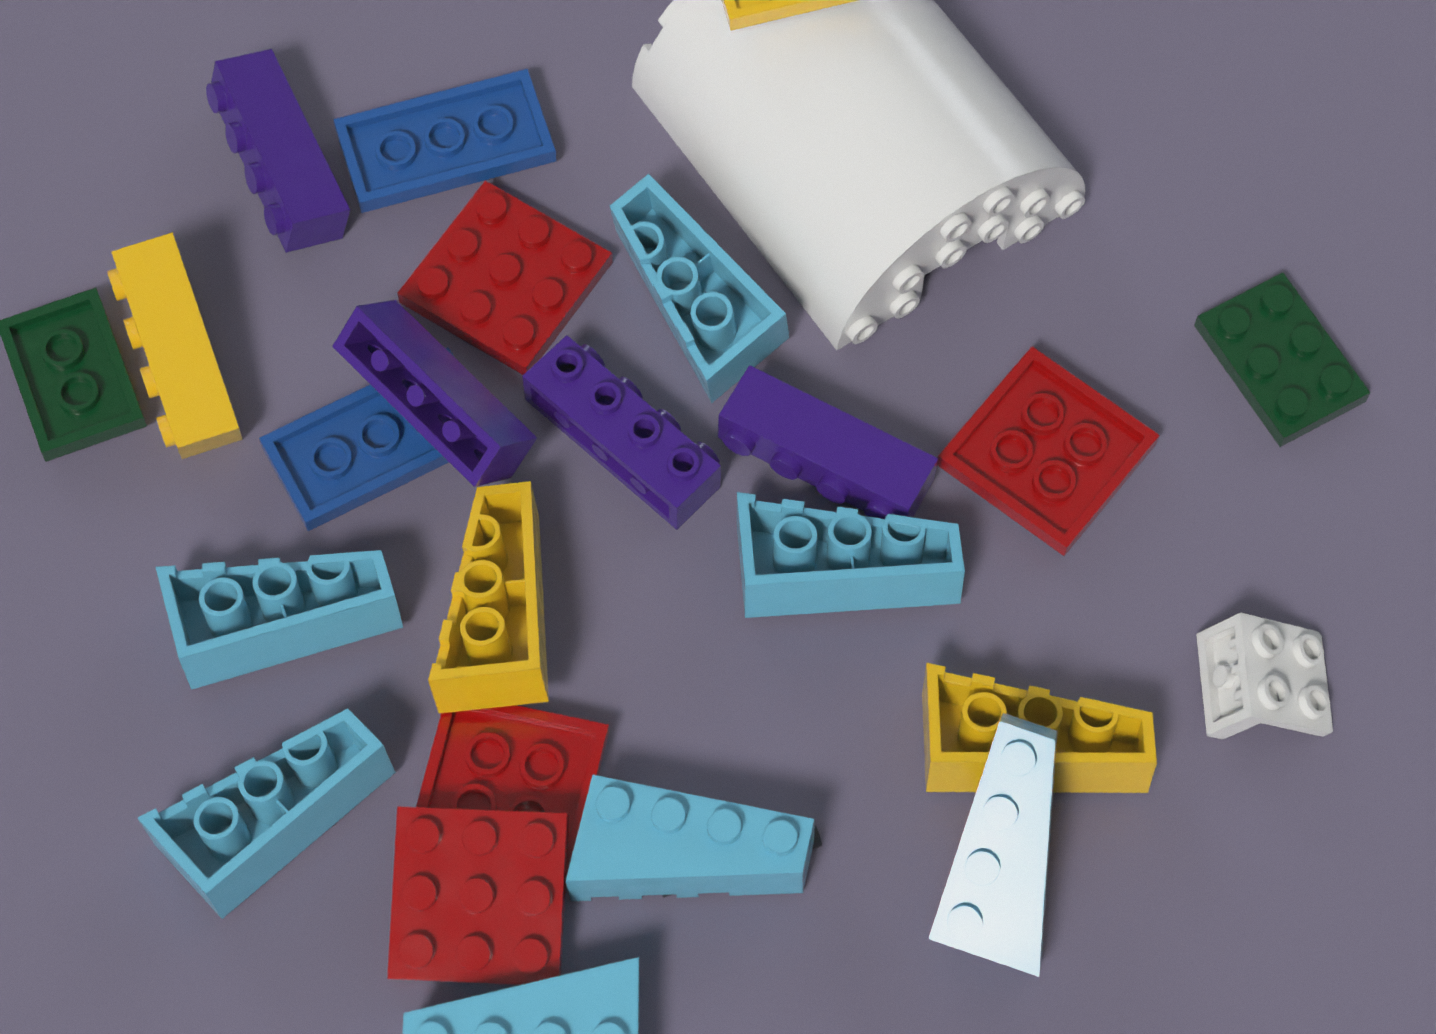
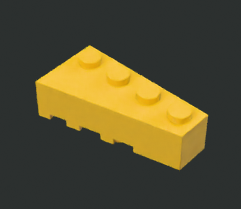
M173 232L111 251L116 268L108 270L107 274L116 300L119 301L126 298L128 300L133 317L123 319L133 350L141 347L144 348L149 365L139 369L149 398L157 396L161 398L166 414L156 417L166 448L176 445L181 459H185L243 440Z
M531 481L477 487L462 544L463 556L459 572H455L451 587L452 600L447 620L443 619L439 635L440 647L436 663H432L428 678L438 713L549 702L540 523Z
M926 662L922 690L926 792H977L1002 714L1005 713L1057 731L1053 793H1148L1157 764L1152 712L1080 697L1078 701L1051 696L1049 695V689L1030 685L1028 690L997 684L995 683V678L973 673L972 678L947 673L945 672V666Z

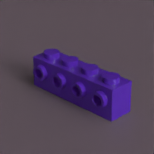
M268 49L215 61L211 83H208L206 86L207 100L211 110L214 113H220L225 124V135L230 150L234 154L239 153L245 166L244 173L249 190L252 194L258 193L264 206V218L269 232L272 235H278L286 253L342 239L350 208L273 50Z
M396 300L356 306L332 346L474 487L511 478L537 440V437Z
M566 335L522 376L525 400L676 530L720 489L721 465L715 452L705 443L698 441L695 444L681 432L679 423L666 410L658 409L656 411L643 400L642 393L631 380L624 376L618 379L605 368L604 361L592 347L586 344L579 346Z
M750 365L719 413L718 438L731 451L741 456H749L751 454L769 463L770 467L780 476L790 480L799 478L815 486L818 492L826 499L835 503L847 502L863 510L867 517L885 519L888 514L914 517L934 482L938 463L937 457Z

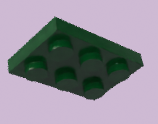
M1283 272L1198 315L1194 327L1279 447L1365 403L1371 393Z
M96 287L0 320V335L45 462L147 427Z

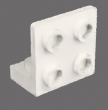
M1240 612L1196 634L1207 736L1226 739L1260 723L1322 737L1333 732L1322 636L1318 631Z

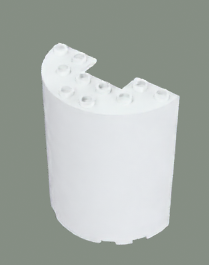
M673 0L658 19L663 29L653 45L643 44L635 63L632 88L836 350L850 342L859 344L865 341L877 330L878 325L893 316L899 319L911 313L921 300L924 276L939 266L948 268L954 265L965 255L969 248L979 242L989 243L998 238L997 244L1002 250L1018 241L1020 243L1029 242L1042 231L1044 225L1059 216L1061 219L1072 216L1085 203V183L1081 175L934 0H858L730 31L721 0Z

